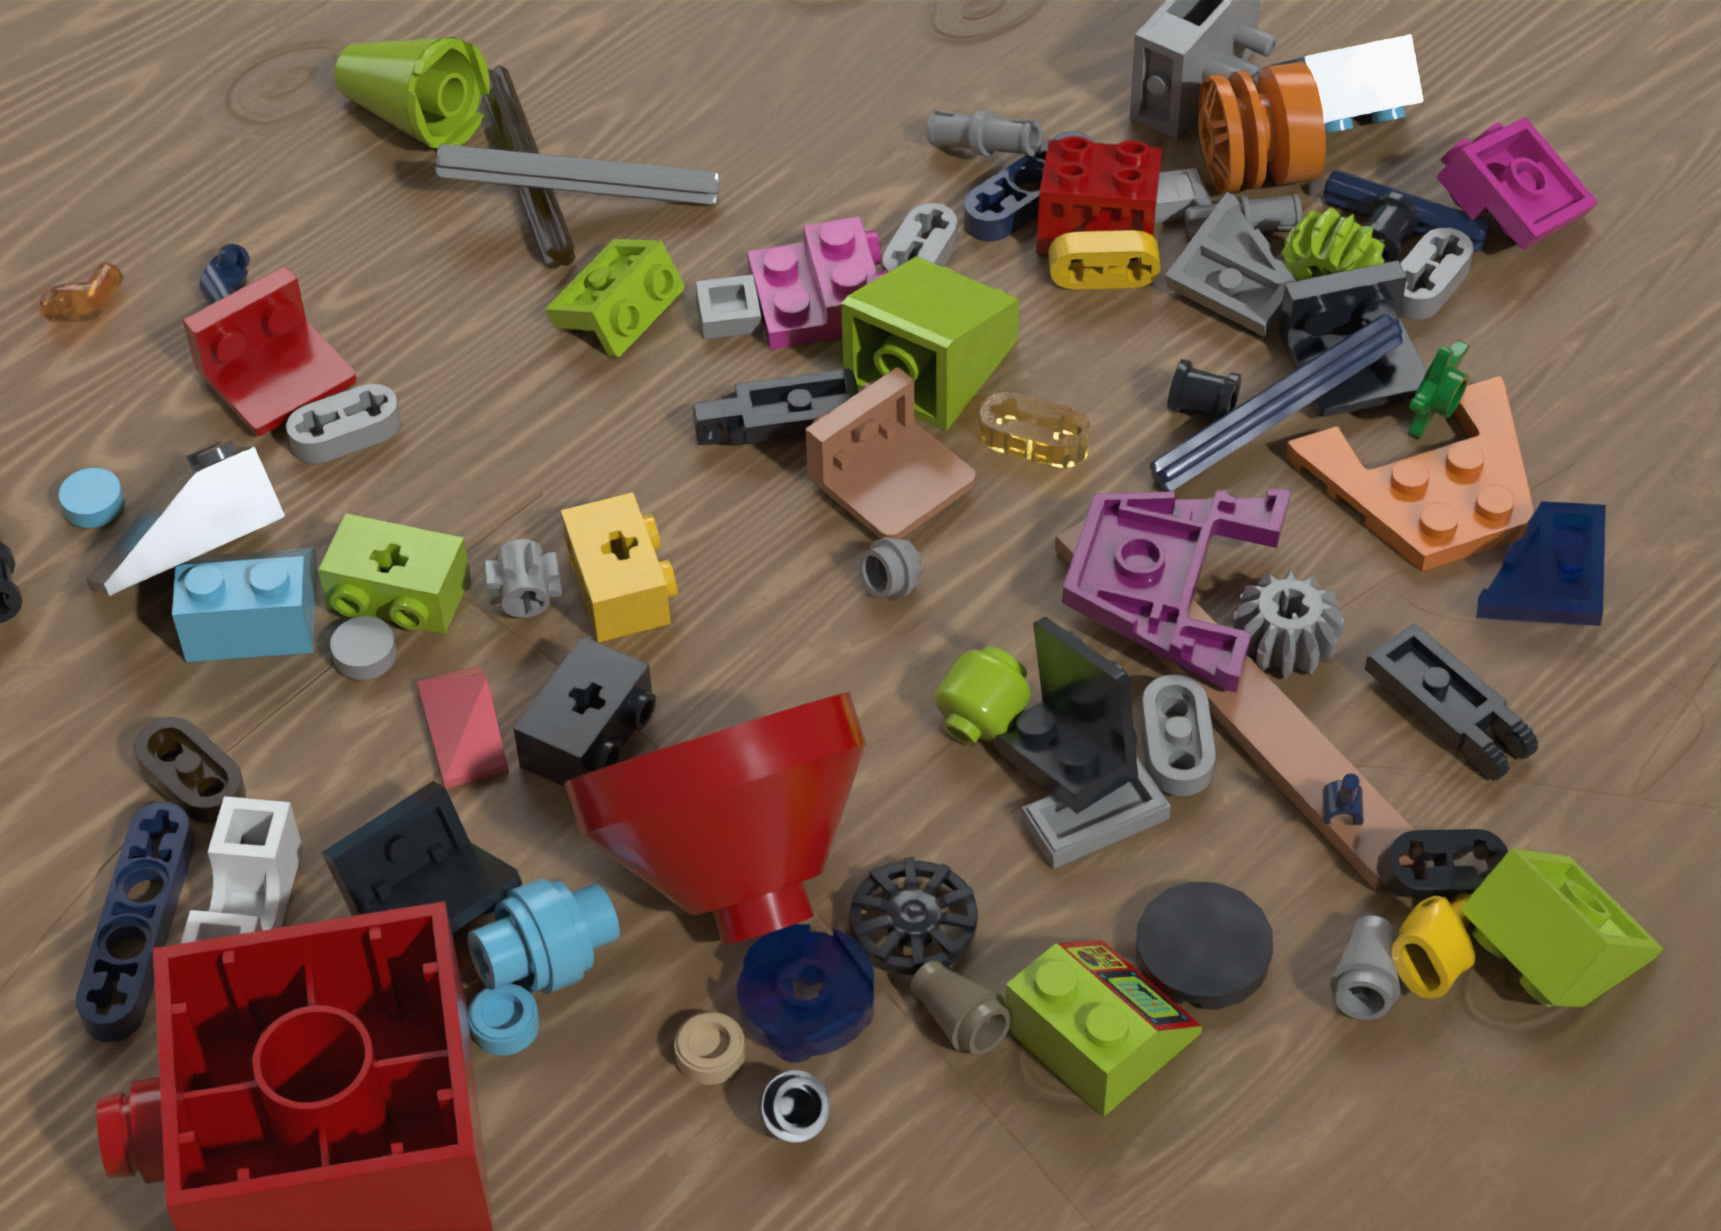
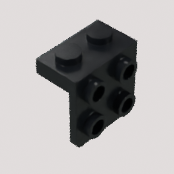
M435 781L430 782L321 852L352 916L445 901L452 933L477 916L495 911L497 902L507 897V891L522 885V880L516 868L470 842L446 788Z

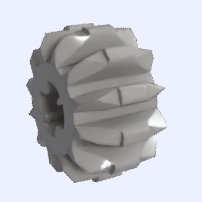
M1290 568L1282 580H1277L1264 572L1261 580L1258 582V586H1245L1244 592L1240 596L1238 610L1234 612L1232 628L1251 632L1247 656L1249 658H1256V664L1262 671L1272 666L1280 668L1286 680L1294 668H1298L1312 676L1319 662H1331L1332 656L1336 653L1338 638L1342 636L1344 619L1342 611L1337 609L1338 601L1336 600L1335 591L1319 590L1320 585L1316 575L1305 581L1296 580Z

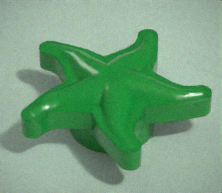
M1457 340L1449 349L1444 346L1439 348L1434 360L1426 371L1424 379L1417 388L1415 397L1409 405V409L1415 412L1409 434L1421 439L1435 413L1446 419L1453 414L1469 382V375L1457 369L1469 349V344Z

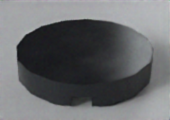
M1188 882L1166 889L1147 904L1137 924L1136 961L1142 974L1170 999L1182 1005V1000L1190 1003H1200V1009L1218 1010L1243 1002L1262 986L1272 961L1273 930L1262 908L1243 892L1217 882Z

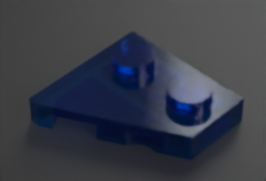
M1541 501L1527 522L1526 532L1521 539L1513 543L1503 558L1501 570L1489 588H1483L1479 594L1476 618L1601 626L1604 599L1606 505Z

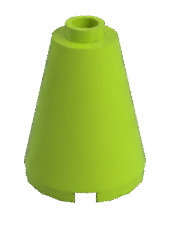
M456 37L353 43L341 52L334 69L335 82L342 95L431 148H438L442 144L460 146L467 142L480 126L484 113L477 112L481 94L489 96L490 90L488 66L480 49L472 43L465 42Z

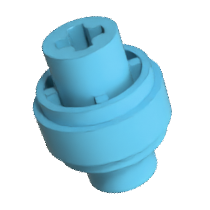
M540 878L507 891V897L497 902L495 906V922L468 933V947L475 969L489 990L497 989L518 980L523 988L530 993L541 991L544 994H550L580 982L583 979L584 972L593 967V950L617 941L620 936V928L614 906L600 884L593 883L571 892L559 880L549 882L544 878Z

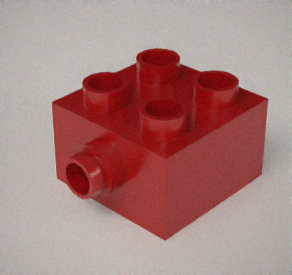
M445 901L153 948L160 1077L132 1081L130 1095L121 1092L98 1099L96 1110L98 1140L104 1169L109 1178L135 1177L136 1173L140 1172L146 1184L165 1181L166 1207L176 1231H494L465 992Z

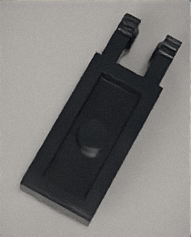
M1410 625L1367 655L1365 670L1456 750L1461 748L1468 764L1476 771H1480L1482 776L1487 777L1488 780H1498L1510 770L1508 767L1510 764L1507 760L1508 757L1505 756L1504 751L1499 748V745L1505 750L1508 749L1511 755H1515L1517 759L1521 758V760L1527 759L1539 748L1537 746L1539 742L1536 739L1537 736L1533 733V729H1530L1528 724H1524L1522 719L1506 706L1507 701L1419 625ZM1490 727L1499 745H1495L1493 740L1483 731Z

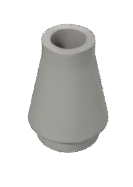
M1369 915L1363 916L1354 922L1351 937L1330 981V989L1335 996L1339 1009L1356 1019L1373 1020L1386 1015L1400 996L1398 972L1391 955L1394 929L1390 922L1384 918Z

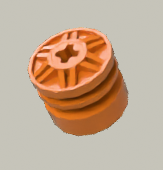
M1304 61L1262 68L1257 79V88L1246 70L1232 72L1229 80L1223 73L1203 77L1198 103L1199 137L1207 171L1213 186L1219 194L1238 192L1242 184L1247 190L1261 188L1266 176V167L1270 177L1277 185L1320 178L1324 170L1326 155L1324 115L1317 83L1311 69Z

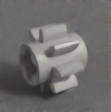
M528 539L509 541L499 548L497 561L486 560L483 563L488 603L490 605L502 603L503 610L513 617L529 618L539 615L549 606V596L559 597L562 595L558 555L556 552L544 554L542 546L535 541Z

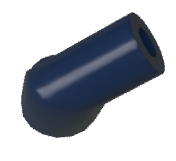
M237 244L224 245L220 248L218 256H215L203 271L199 287L209 306L238 291L248 274L247 267L250 263V256L243 247Z

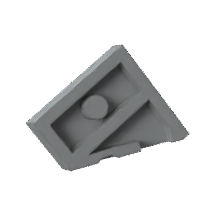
M1226 192L1165 275L1167 288L1265 338L1281 317L1285 284L1296 281L1283 262L1274 258L1268 241L1258 228L1256 230L1253 229L1241 212L1239 201L1228 192Z

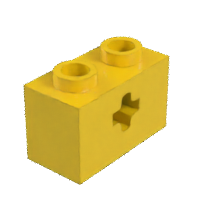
M631 492L561 510L566 551L597 642L671 624L668 598L678 596L675 575L668 559L658 561L655 551L661 550V543L656 522L652 514L642 516L634 493Z

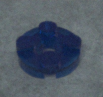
M794 924L770 932L756 941L749 948L743 959L744 968L739 975V980L737 979V1003L741 1019L753 1037L763 1045L775 1049L776 1054L782 1060L790 1063H800L808 1060L811 1056L828 1054L846 1046L858 1037L864 1028L871 1024L874 1018L875 979L872 962L866 951L855 939L833 928V936L824 932H811L810 924ZM803 980L808 986L818 983L824 986L818 991V996L813 999L801 1000L793 997V983Z

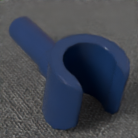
M1349 773L1343 777V780H1336L1324 786L1322 790L1324 824H1331V818L1339 814L1353 816L1354 825H1362L1364 823L1363 791L1359 785L1360 781L1357 775Z

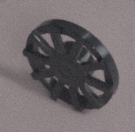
M914 857L904 858V861L889 864L880 869L877 867L870 871L869 876L854 893L850 906L851 933L859 950L875 965L897 974L915 975L924 964L930 961H939L946 968L951 966L968 951L977 931L978 911L973 889L962 878L951 871V867L943 863L938 865L926 861H916ZM916 876L930 878L924 890L917 889ZM905 877L906 890L900 892L892 880ZM942 883L953 890V892L942 895L937 899L934 897L935 892ZM881 887L891 900L888 902L880 898L870 897V895L877 888ZM962 902L967 916L941 912V910ZM863 908L881 911L887 915L864 923L861 920ZM941 924L964 928V931L953 943L940 929ZM887 928L889 936L880 948L875 946L867 934ZM932 941H935L944 950L935 956L923 958L922 947L930 944ZM897 944L912 948L913 959L892 956L891 952Z

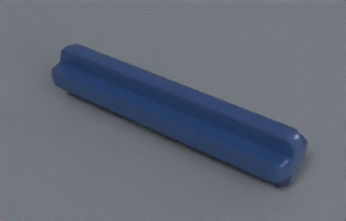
M1340 170L1332 171L1325 183L1323 199L1327 203L1369 216V205L1377 194L1389 192L1402 194L1414 203L1416 210L1420 214V221L1414 232L1425 235L1429 231L1438 228L1459 230L1472 241L1473 252H1478L1482 249L1489 234L1490 222L1485 218L1477 217L1471 220L1464 211Z

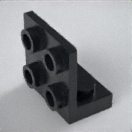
M1398 260L1285 284L1279 335L1296 369L1382 314L1390 315L1395 322L1399 323L1403 330V342L1400 346L1312 401L1318 416L1327 417L1415 397L1417 388L1424 379L1427 370L1400 319L1407 276Z
M1043 617L1033 623L1042 702L1021 713L1007 732L997 735L993 739V746L996 753L1078 814L1138 777L1136 756L1138 738L1133 726L1131 706L1133 687L1127 672L1120 664L1107 660L1084 644L1077 634L1072 631H1066L1049 618Z

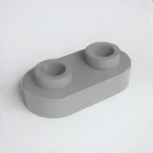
M1182 675L1159 677L1147 686L1142 701L1141 718L1148 773L1158 788L1166 793L1176 796L1193 795L1204 790L1210 784L1214 774L1216 752L1208 696L1204 688L1189 677ZM1178 714L1180 716L1169 718L1165 715ZM1183 766V767H1186V768H1188V769H1187V770H1180V769H1176V768H1173V767Z

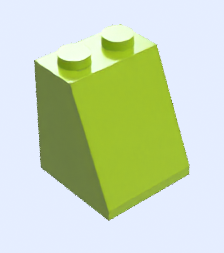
M918 256L848 295L841 303L843 368H850L854 371L858 390L867 383L877 381L896 367H899L914 379V417L945 431L949 429L1018 341V298Z

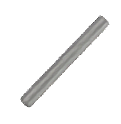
M448 144L440 145L436 156L435 171L436 176L440 179L701 205H714L719 193V176L714 171Z

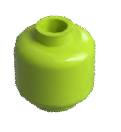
M984 646L981 651L972 649L962 652L935 693V704L945 717L942 723L943 729L956 740L969 746H974L978 739L993 743V739L997 735L1004 734L1012 727L1030 701L1031 688L1025 680L1028 674L1026 668L1013 656L993 646Z

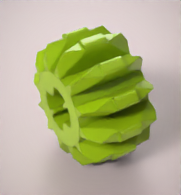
M1330 207L1324 214L1319 211L1310 210L1306 217L1300 220L1296 228L1291 229L1284 242L1285 247L1281 254L1285 258L1284 265L1295 277L1296 281L1383 264L1385 261L1381 255L1385 245L1379 240L1372 238L1373 227L1360 226L1355 222L1353 214L1347 218L1342 217L1335 209Z

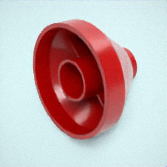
M849 691L662 748L564 782L580 836L691 916L712 911L722 945L725 946L758 937L814 917L803 881L823 874L866 747V741Z

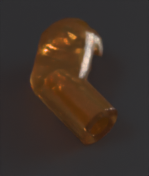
M100 263L87 282L59 284L46 291L39 301L40 311L46 319L53 322H83L96 319L102 314L123 282V274L111 263Z

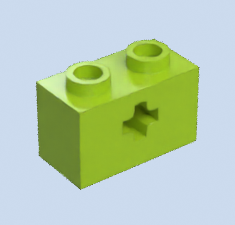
M345 513L318 569L328 610L338 611L352 618L361 616L375 617L385 622L397 624L408 630L423 629L446 634L471 578L464 537Z

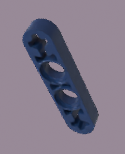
M155 802L147 805L134 815L129 824L76 994V1007L85 1030L96 1040L115 1042L127 1038L140 1027L145 1017L155 983L153 948L166 945L194 850L195 837L185 810L177 804ZM163 829H172L173 833L164 834L158 849L161 860L155 858V850L151 838H159ZM154 880L163 884L160 894L147 902H135L127 898L131 888L142 881ZM136 936L146 941L143 951L131 959L119 960L110 955L112 947L123 938ZM111 980L117 981V991L123 1005H113L109 1015H100L98 1008H107L115 989Z

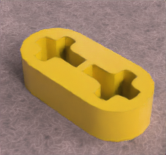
M1144 231L1066 233L1057 237L1051 243L1048 251L1051 278L1058 286L1065 289L1086 290L1144 287L1152 283L1159 276L1161 270L1157 240ZM1130 258H1138L1136 261H1129ZM1080 259V262L1071 263V260Z

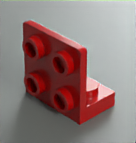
M1068 136L1061 140H1049L1039 194L1036 253L1049 254L1050 245L1057 237L1072 232L1135 230L1144 231L1154 237L1162 149L1149 147L1146 143L1134 140L1123 141L1118 144L1094 143L1081 136ZM1130 258L1129 261H1136L1138 258Z
M286 266L273 271L182 320L196 371L256 436H262L286 423L289 416L302 406L336 395L357 382L355 370L307 321L298 279Z

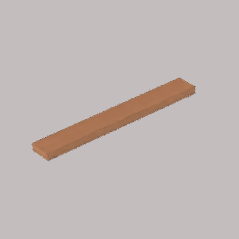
M1085 520L1056 535L1055 550L1069 565L1071 564ZM1193 599L1188 617L1217 624ZM1151 651L1172 675L1189 677L1204 688L1208 696L1210 715L1375 891L1385 886L1380 880L1377 870L1378 856L1382 848L1402 833L1415 829L1271 679L1247 656L1237 693L1231 692ZM1352 773L1357 775L1360 781L1359 785L1363 791L1364 823L1362 825H1354L1353 816L1339 814L1331 818V824H1324L1322 802L1324 786L1336 780H1343L1346 774ZM1410 851L1399 858L1401 867L1411 869L1424 862L1412 860Z

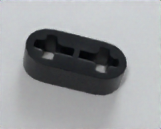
M1413 830L1402 833L1382 848L1378 856L1377 870L1382 883L1397 896L1430 898L1433 896L1455 897L1459 893L1472 895L1505 857L1508 849L1498 836L1486 830ZM1410 851L1412 860L1433 861L1434 866L1425 869L1414 877L1411 868L1401 867L1399 858ZM1473 851L1475 859L1486 860L1488 867L1487 870L1478 874L1475 867L1454 866V861Z

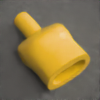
M1468 893L1457 894L1451 903L1446 898L1440 896H1433L1423 900L1409 914L1398 931L1399 937L1392 945V960L1405 985L1419 997L1428 999L1443 997L1460 974L1474 965L1475 952L1466 931L1471 921L1460 910L1471 896Z

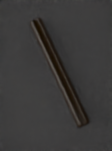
M500 65L493 70L488 69L490 90L489 96L484 95L503 149L540 154L509 71ZM517 186L545 263L555 269L562 264L568 266L572 264L576 257L574 253L575 246L554 190Z

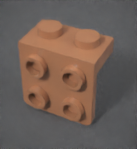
M896 367L877 381L867 383L855 396L833 411L821 414L806 428L808 478L880 539L885 537L902 539L975 486V470L914 421V379L899 367Z

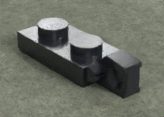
M849 368L735 384V392L722 396L720 400L693 403V424L698 445L727 444L729 442L742 445L743 443L752 444L806 436V428L818 416L825 412L833 411L859 392L854 371Z

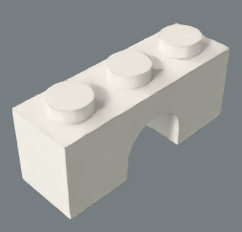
M224 796L207 852L213 871V891L209 912L190 910L181 943L282 927L303 850L290 802Z

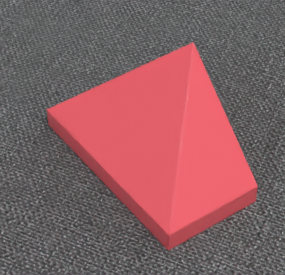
M476 666L417 681L445 788L509 773L487 676L481 667Z

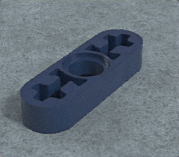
M1075 131L1063 132L1050 139L1061 140L1068 136H1081L1096 143L1089 135ZM1049 140L1041 145L1039 152L1035 153L1034 157L1023 156L972 189L966 195L964 200V227L969 235L981 241L992 242L1002 240L1038 217L1040 190L1035 192L1024 191L1017 187V185L1029 180L1042 181Z

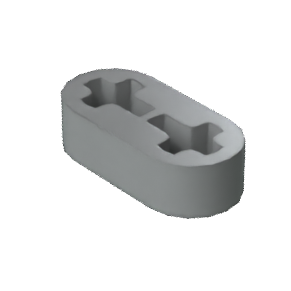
M937 203L921 204L913 208L883 253L882 271L888 270L890 272L916 256L939 266H945L956 249L958 242V220L952 209ZM922 234L929 235L927 239L922 238Z
M1452 228L1431 230L1422 237L1400 263L1407 276L1401 317L1411 320H1423L1432 317L1465 280L1470 271L1473 255V243L1466 234ZM1435 258H1436V259H1442V258H1444V259L1441 261L1440 264H1438V263L1435 262ZM1422 283L1427 285V289L1418 288Z
M366 384L302 406L289 416L286 428L294 456L305 463L320 464L390 439L399 430L401 418L396 394L390 388L382 384ZM375 411L377 416L370 417L368 412ZM318 431L320 436L313 437L310 432Z

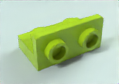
M613 239L544 310L554 328L595 331L608 356L620 357L684 290L685 285L662 241Z

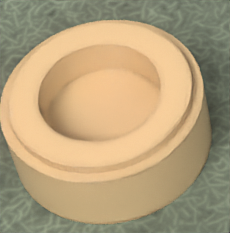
M718 1012L696 1014L687 1019L679 1027L675 1035L674 1046L678 1068L685 1077L695 1083L702 1085L721 1084L733 1078L744 1064L745 1041L743 1031L734 1019Z

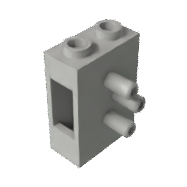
M1166 0L1135 34L1129 119L1174 139H1178L1199 116V92L1203 77L1223 73L1229 80L1232 72L1246 70L1255 84L1260 74L1259 66L1247 60L1254 52L1265 57L1271 55L1277 44L1274 35L1257 29L1260 0Z

